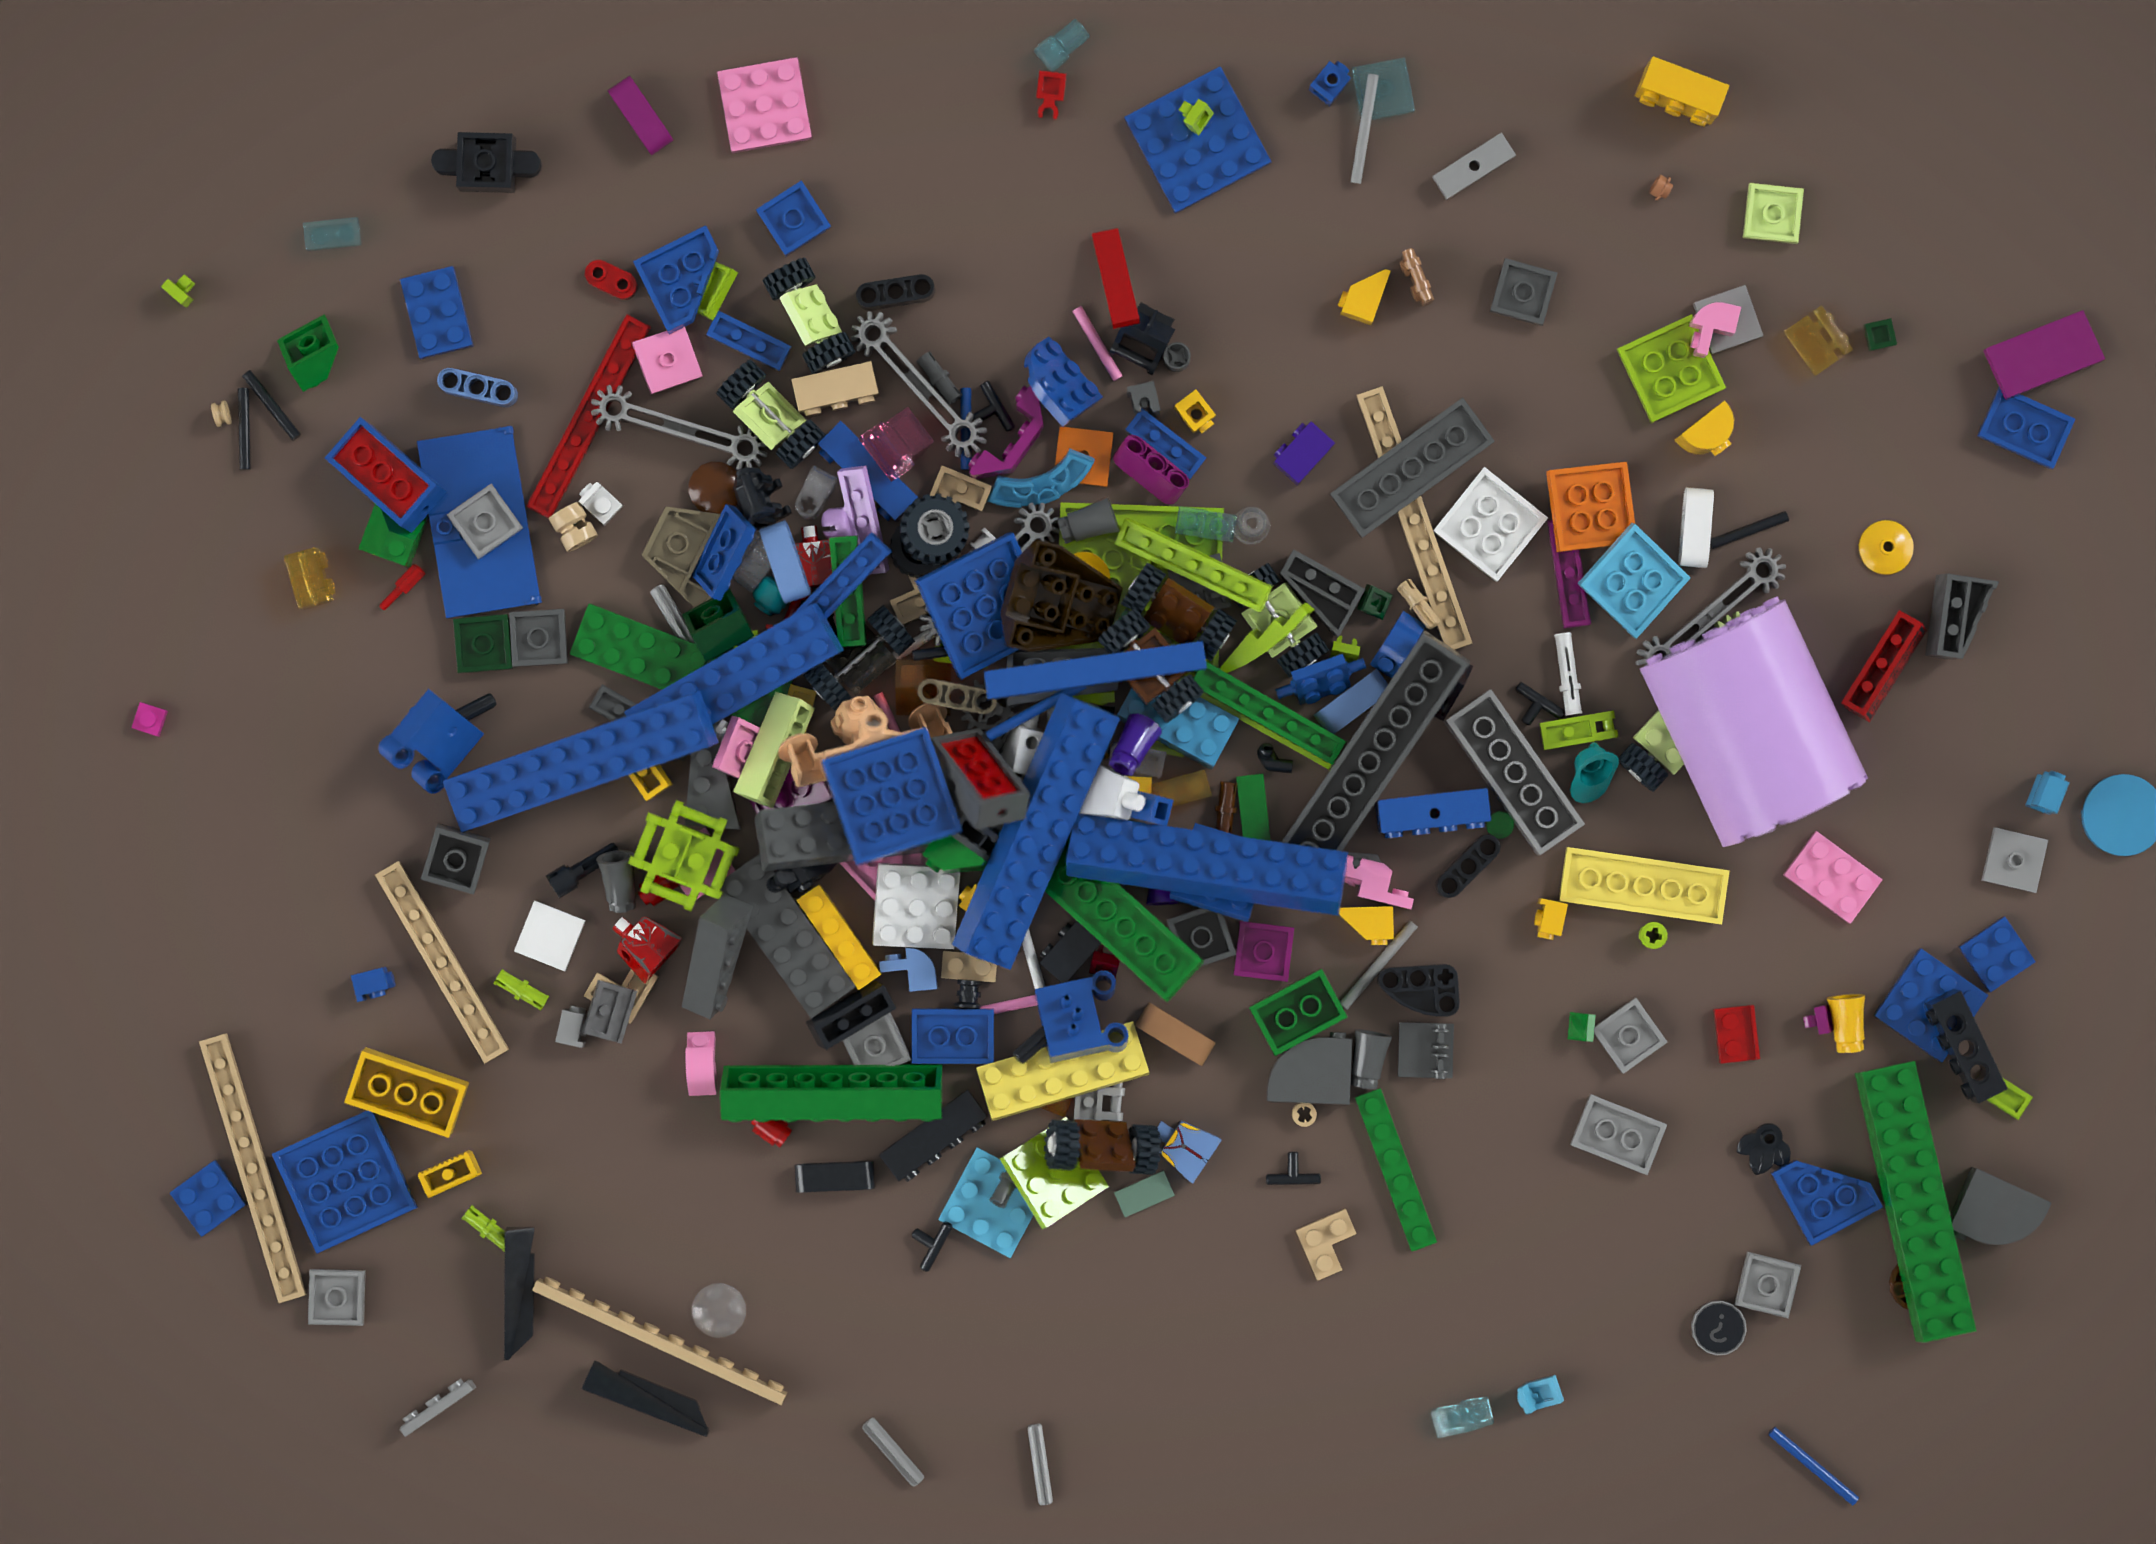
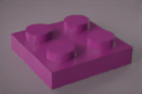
M1240 921L1233 975L1288 982L1294 927Z

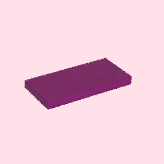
M2083 310L1990 346L1983 351L2005 400L2105 360L2104 354Z

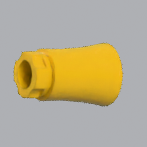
M1845 994L1827 997L1833 1024L1834 1041L1837 1042V1052L1854 1053L1864 1050L1865 995Z

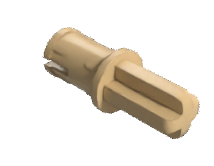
M1411 579L1404 581L1398 586L1397 590L1410 606L1409 610L1417 614L1426 628L1430 630L1435 628L1440 623V619L1429 606V599L1419 592Z

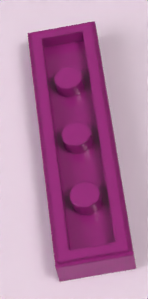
M1553 520L1547 521L1563 629L1591 625L1587 593L1577 584L1584 577L1580 550L1557 552Z

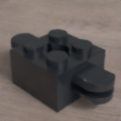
M458 132L457 149H438L433 153L431 159L432 166L438 174L456 176V187L461 192L515 193V177H535L542 168V162L537 153L534 151L516 150V138L512 133Z

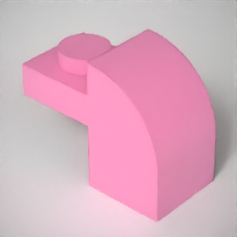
M1722 302L1711 303L1704 306L1693 316L1689 327L1699 329V332H1694L1691 341V348H1695L1693 356L1704 358L1708 355L1713 333L1730 337L1735 334L1741 311L1740 306Z
M715 1031L687 1032L686 1077L689 1096L716 1095Z

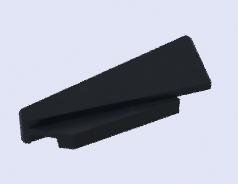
M507 1227L505 1230L504 1360H509L534 1335V1291L532 1290L535 1277V1253H531L535 1227Z
M596 1360L593 1362L582 1390L707 1437L710 1430L705 1423L697 1400L622 1369L618 1374Z

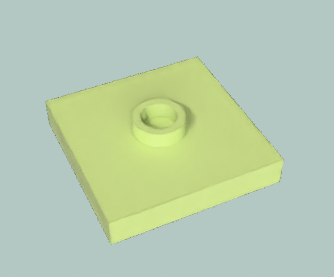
M1749 183L1743 238L1797 244L1799 241L1804 189Z

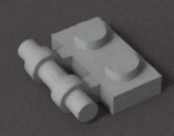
M1123 1083L1076 1096L1074 1119L1123 1121V1112H1121L1122 1096H1125ZM1103 1095L1111 1096L1110 1111H1102Z

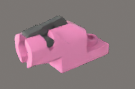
M1348 852L1345 883L1353 887L1359 885L1358 897L1412 909L1414 899L1408 898L1409 892L1393 888L1392 893H1388L1392 870L1384 863H1381L1377 854Z

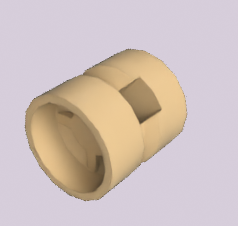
M575 502L549 517V521L555 531L562 534L560 540L567 552L584 546L598 536L592 523L585 521L587 515L580 502Z

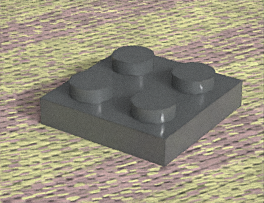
M1505 258L1490 312L1543 326L1557 272Z
M565 609L509 612L512 667L568 664Z

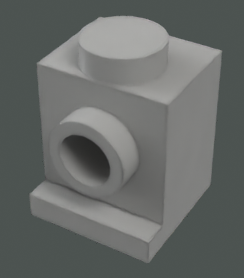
M570 1005V1010H562L555 1042L580 1048L585 1047L586 1042L581 1041V1037L587 1036V1034L582 1032L587 1015L585 1014L586 1008Z

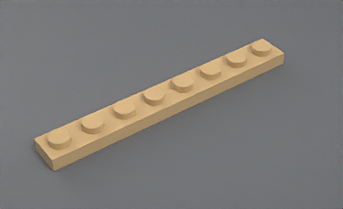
M398 861L375 874L484 1064L508 1051L507 1044L401 862Z

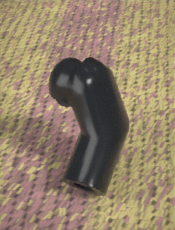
M1269 743L1260 745L1257 755L1266 770L1292 773L1293 760L1279 759L1273 750V746Z

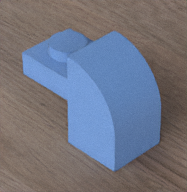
M906 948V959H902L901 954L885 955V961H879L880 972L908 970L910 992L938 989L935 965L932 959L919 949Z

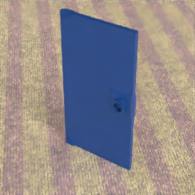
M513 426L417 441L421 469L447 491L429 512L446 619L542 603L513 437ZM492 483L524 529L478 560L446 514Z

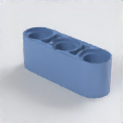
M454 368L443 369L437 377L439 387L445 393L501 407H510L518 399L517 389L506 380ZM449 375H456L458 378V383L453 388H446L445 379ZM476 381L484 383V390L480 394H473L471 391V386ZM503 387H509L511 390L510 397L505 401L499 400L498 391Z
M784 520L759 529L784 603L786 604L811 595V590L787 521Z
M1375 669L1313 716L1322 728L1335 734L1373 706L1388 683L1378 669Z

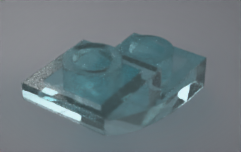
M1179 506L1175 533L1233 543L1237 516Z
M1487 1397L1463 1400L1459 1405L1435 1408L1431 1411L1437 1438L1469 1432L1494 1423Z

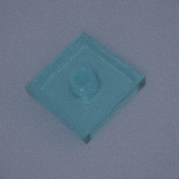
M1405 57L1351 68L1360 118L1368 74L1379 75L1372 120L1415 112Z

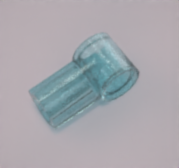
M1074 19L1056 35L1049 36L1042 41L1033 52L1050 72H1054L1067 61L1073 51L1090 38V35L1083 25Z

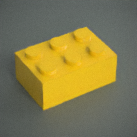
M1653 56L1645 67L1635 97L1640 98L1639 102L1650 107H1655V104L1664 107L1665 112L1670 115L1680 117L1682 114L1690 117L1692 123L1706 126V124L1711 125L1718 117L1730 85Z

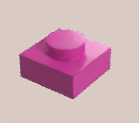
M140 702L131 728L159 737L168 711Z

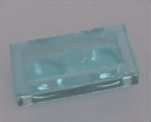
M358 217L303 223L305 248L307 251L362 246Z

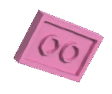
M1817 831L1813 833L1783 874L1849 924L1852 923L1883 880Z

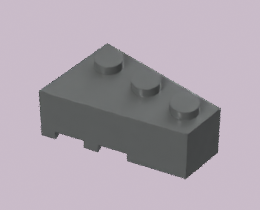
M1294 549L1279 574L1304 603L1307 602L1315 609L1313 613L1336 638L1340 636L1365 591L1361 586Z
M1954 574L1936 575L1925 656L1950 660L1963 659L1977 630L1976 626L1980 617L1986 611L1989 598L1993 590L1997 588L1999 581Z
M712 745L691 753L686 807L717 819L721 817L728 820L725 829L742 830L729 775L712 767L720 745ZM685 818V825L707 827Z

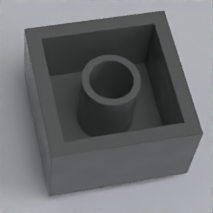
M438 823L421 880L474 895L491 838L468 831L461 833L458 828Z
M1200 908L1166 920L1169 930L1204 961L1201 966L1236 955L1223 914Z

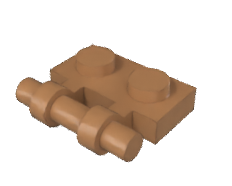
M1412 248L1403 251V261L1400 262V266L1404 276H1410L1414 285L1410 287L1415 302L1420 301L1422 307L1433 303L1434 297L1431 292V285L1429 280H1426L1419 257L1416 256Z

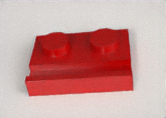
M1754 1005L1713 1009L1719 1063L1760 1059Z

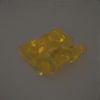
M1822 305L1813 311L1819 321L1813 323L1807 315L1784 331L1814 376L1839 360L1833 352L1834 349L1838 347L1844 356L1853 350L1847 341L1849 338L1845 332L1843 334L1833 322L1835 318L1831 313L1828 314ZM1823 327L1833 339L1830 343H1827L1819 332Z

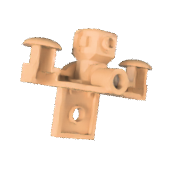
M857 696L843 701L835 711L834 718L830 721L834 734L839 736L846 746L815 754L814 751L818 746L817 739L811 734L799 733L787 738L779 747L778 754L781 760L791 762V774L797 787H802L827 780L821 761L924 727H927L930 738L952 734L953 732L949 723L944 721L947 716L946 707L928 703L920 705L911 713L908 723L913 730L906 732L887 730L888 720L883 709L879 708L869 696Z

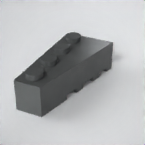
M1105 648L1017 650L1008 655L1007 668L1107 655L1109 653ZM1118 682L1086 686L1085 690L1074 696L1118 690ZM1060 690L1007 697L1008 705L1042 701Z
M724 894L699 918L682 1002L683 1008L710 1020L718 1011L722 1012L728 1000V997H726L728 988L732 981V975L753 910L752 905Z

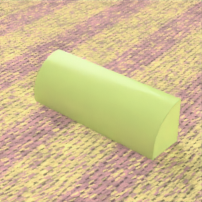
M775 692L735 786L734 793L770 808L774 807L791 766V762H785L780 759L778 754L779 747L790 736L805 733L815 710L814 707L799 698Z

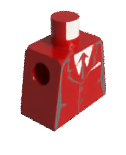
M817 526L801 527L803 543H796L795 545L809 587H819L832 574L829 540L819 541Z
M622 917L612 929L623 938L618 945L617 953L645 984L679 948L682 940L679 935L648 917H642L635 926Z

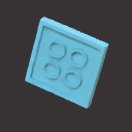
M1631 523L1577 584L1633 638L1637 639L1691 577L1636 524Z
M977 1147L938 1220L951 1223L956 1230L1011 1258L1033 1217V1213L1017 1188L1014 1189L1005 1208H1000L994 1205L993 1202H990L989 1199L1000 1182L999 1177L1006 1169L999 1158Z

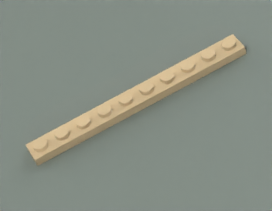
M1383 386L1356 396L1378 458L1402 442ZM1419 496L1397 512L1426 597L1429 599V606L1440 619L1437 629L1444 644L1455 650L1472 644V640L1422 497Z
M225 1033L199 1041L278 1303L307 1295L228 1034Z
M545 1277L544 1280L539 1278L532 1291L779 1405H782L788 1393L783 1390L784 1386L776 1381L769 1380L768 1383L758 1379V1373L747 1368L740 1371L734 1368V1363L726 1358L719 1357L718 1360L708 1356V1350L697 1345L694 1348H690L683 1344L684 1339L673 1334H669V1337L658 1333L660 1330L658 1327L646 1322L644 1325L634 1322L635 1317L626 1312L614 1313L609 1310L610 1306L596 1299L594 1303L584 1299L585 1294L576 1289L570 1288L569 1291L559 1287L560 1282L552 1278Z

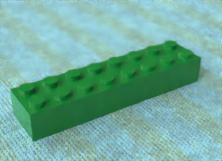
M942 1064L895 1066L724 1065L720 1086L721 1120H728L730 1122H741L743 1120H756L758 1122H768L770 1120H784L786 1122H795L797 1120H811L814 1122L839 1120L849 1122L866 1119L870 1122H876L881 1119H893L902 1122L908 1119L933 1121L942 1118Z

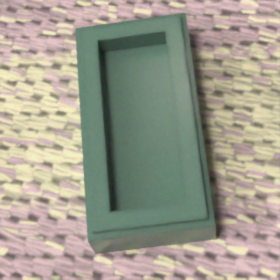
M1164 1170L1114 1192L1125 1218L1175 1196Z

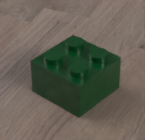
M730 588L724 593L721 601L711 598L682 614L689 633L705 661L719 658L725 651L734 646H740L754 636L746 616Z

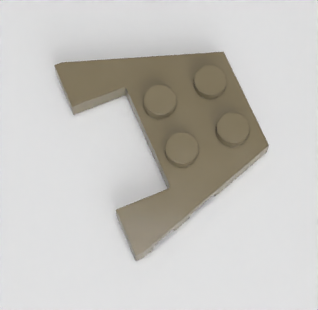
M665 506L641 556L693 607H696L711 599V597L701 586L691 582L689 579L721 514Z

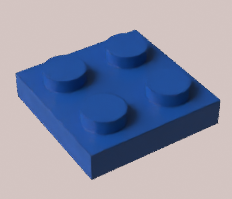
M802 180L756 209L785 256L793 253L831 228L830 223Z
M2006 917L2000 918L1958 946L1988 992L1994 991L2036 962Z
M216 1160L170 1192V1195L201 1237L247 1205V1202Z

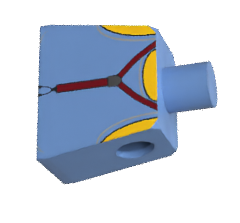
M1182 1120L1175 1130L1161 1121L1157 1127L1158 1131H1160L1159 1139L1165 1145L1161 1149L1160 1154L1187 1180L1194 1183L1222 1141L1221 1138Z

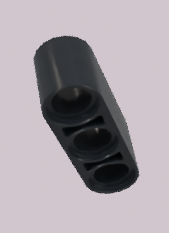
M924 274L867 282L858 287L856 298L859 305L865 310L922 303L933 298L935 285L933 280ZM919 282H927L930 285V290L927 294L920 295L915 291V287ZM893 286H899L903 289V294L898 299H892L888 295L889 289ZM867 290L874 291L876 299L871 303L863 302L861 300L863 292Z
M1484 835L1476 839L1438 877L1435 884L1438 894L1445 898L1457 896L1497 857L1501 848L1499 840L1492 835ZM1485 839L1492 841L1494 844V851L1490 855H1485L1480 850V845ZM1467 858L1471 859L1475 864V870L1471 874H1465L1461 870V863ZM1446 878L1453 879L1456 884L1455 890L1450 894L1445 893L1441 887L1443 880Z
M874 1161L794 1165L795 1190L797 1193L875 1189Z

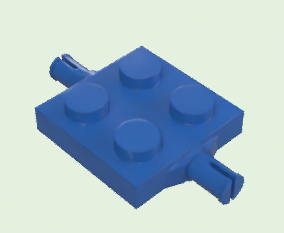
M1343 654L1292 671L1290 684L1275 688L1278 699L1294 694L1298 699L1299 705L1313 704L1322 697L1331 694L1338 695L1351 688L1349 679L1351 673L1366 669L1363 658L1347 663Z

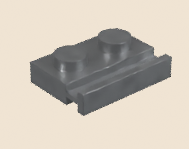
M598 980L582 1032L622 1044L637 991Z

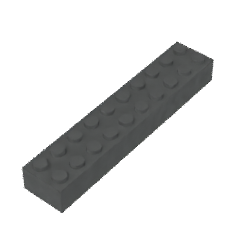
M1424 631L1281 843L1343 851L1470 664V660Z

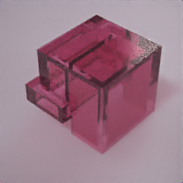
M908 407L885 423L881 421L859 438V441L891 482L910 470L915 465L913 462L920 458L935 442Z

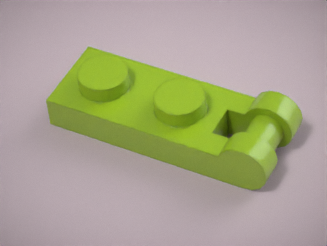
M1607 711L1539 723L1543 750L1618 738V729L1615 730L1613 719H1616L1615 712ZM1595 722H1603L1604 732L1597 733Z

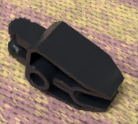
M837 863L777 870L775 875L767 880L766 886L769 891L774 893L787 889L789 894L798 890L800 893H803L814 887V883L832 871Z

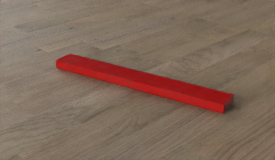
M626 314L526 506L527 508L548 519L555 514L601 426L597 425L596 421L602 414L596 416L591 414L592 410L600 409L599 406L591 403L592 399L602 401L597 391L601 390L605 396L608 395V385H611L613 394H616L617 387L622 385L637 357L632 343L646 338L652 328L651 326ZM611 401V402L608 403V405H607V407H606V411H607V412H608V410H609L611 404L613 403V401Z

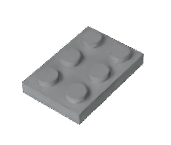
M1590 1094L1570 1145L1648 1175L1667 1124Z

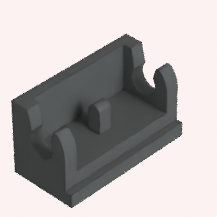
M1154 381L1127 387V398L1131 399L1135 415L1141 412V406L1146 408L1148 404L1150 414L1153 417L1160 416V406Z

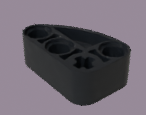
M1434 964L1388 967L1382 969L1377 975L1378 986L1393 1000L1413 1011L1426 1015L1448 1017L1454 1015L1459 1009L1458 974L1454 967L1450 965ZM1442 969H1447V973H1451V979H1447V984H1442V980L1437 978L1439 974H1442ZM1420 970L1424 974V982L1419 986H1414L1410 981V975L1414 971ZM1388 972H1393L1397 976V983L1391 988L1383 984V977ZM1444 996H1449L1453 1000V1007L1447 1012L1442 1011L1439 1007V1001Z

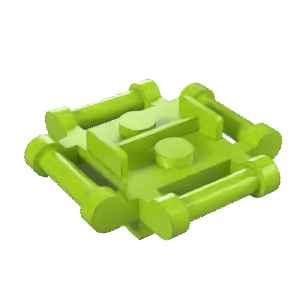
M676 800L669 820L648 812L645 818L647 823L635 854L630 856L628 864L648 871L640 892L647 895L650 892L683 905L684 909L690 912L693 910L699 892L720 899L723 893L721 888L734 856L738 855L740 850L739 847L721 841L728 820L721 817L717 819L686 807L684 802ZM679 816L714 829L713 836L678 823ZM657 825L664 827L665 830L652 863L645 861L644 858ZM717 849H720L724 853L711 886L703 884ZM656 875L691 888L689 896L654 883Z

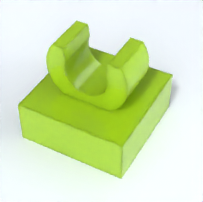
M1200 99L1196 101L1194 106L1184 101L1179 108V111L1185 117L1183 122L1190 131L1198 136L1214 114L1208 104Z
M183 275L176 284L167 279L161 286L186 308L193 301L186 293L194 287L195 283L186 275Z
M1339 636L1333 642L1329 658L1343 654L1347 663L1358 660L1360 646H1357V639L1353 638L1352 644L1342 643V636Z

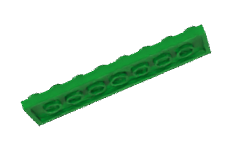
M591 603L587 606L570 651V655L662 690L715 660L705 661L696 644ZM793 681L787 682L729 716L739 717L761 727L775 692L788 695L790 684Z
M1067 839L1045 892L1168 1003L1204 961L1118 883L1067 876L1066 859L1070 840Z

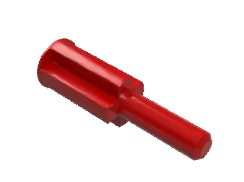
M413 563L394 583L397 587L384 599L379 607L382 610H386L403 592L407 594L424 577L425 572Z

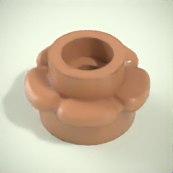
M1660 174L1654 181L1649 193L1656 197L1655 200H1659L1661 197L1666 199L1673 187V184L1670 183V176L1666 178Z

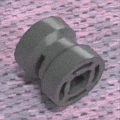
M1181 342L1171 343L1164 351V365L1172 372L1183 371L1190 363V350Z

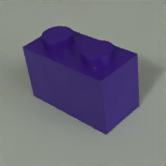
M1312 421L1307 426L1302 423L1293 432L1292 436L1295 439L1291 444L1287 446L1284 443L1274 453L1277 459L1273 464L1296 485L1307 476L1335 444Z

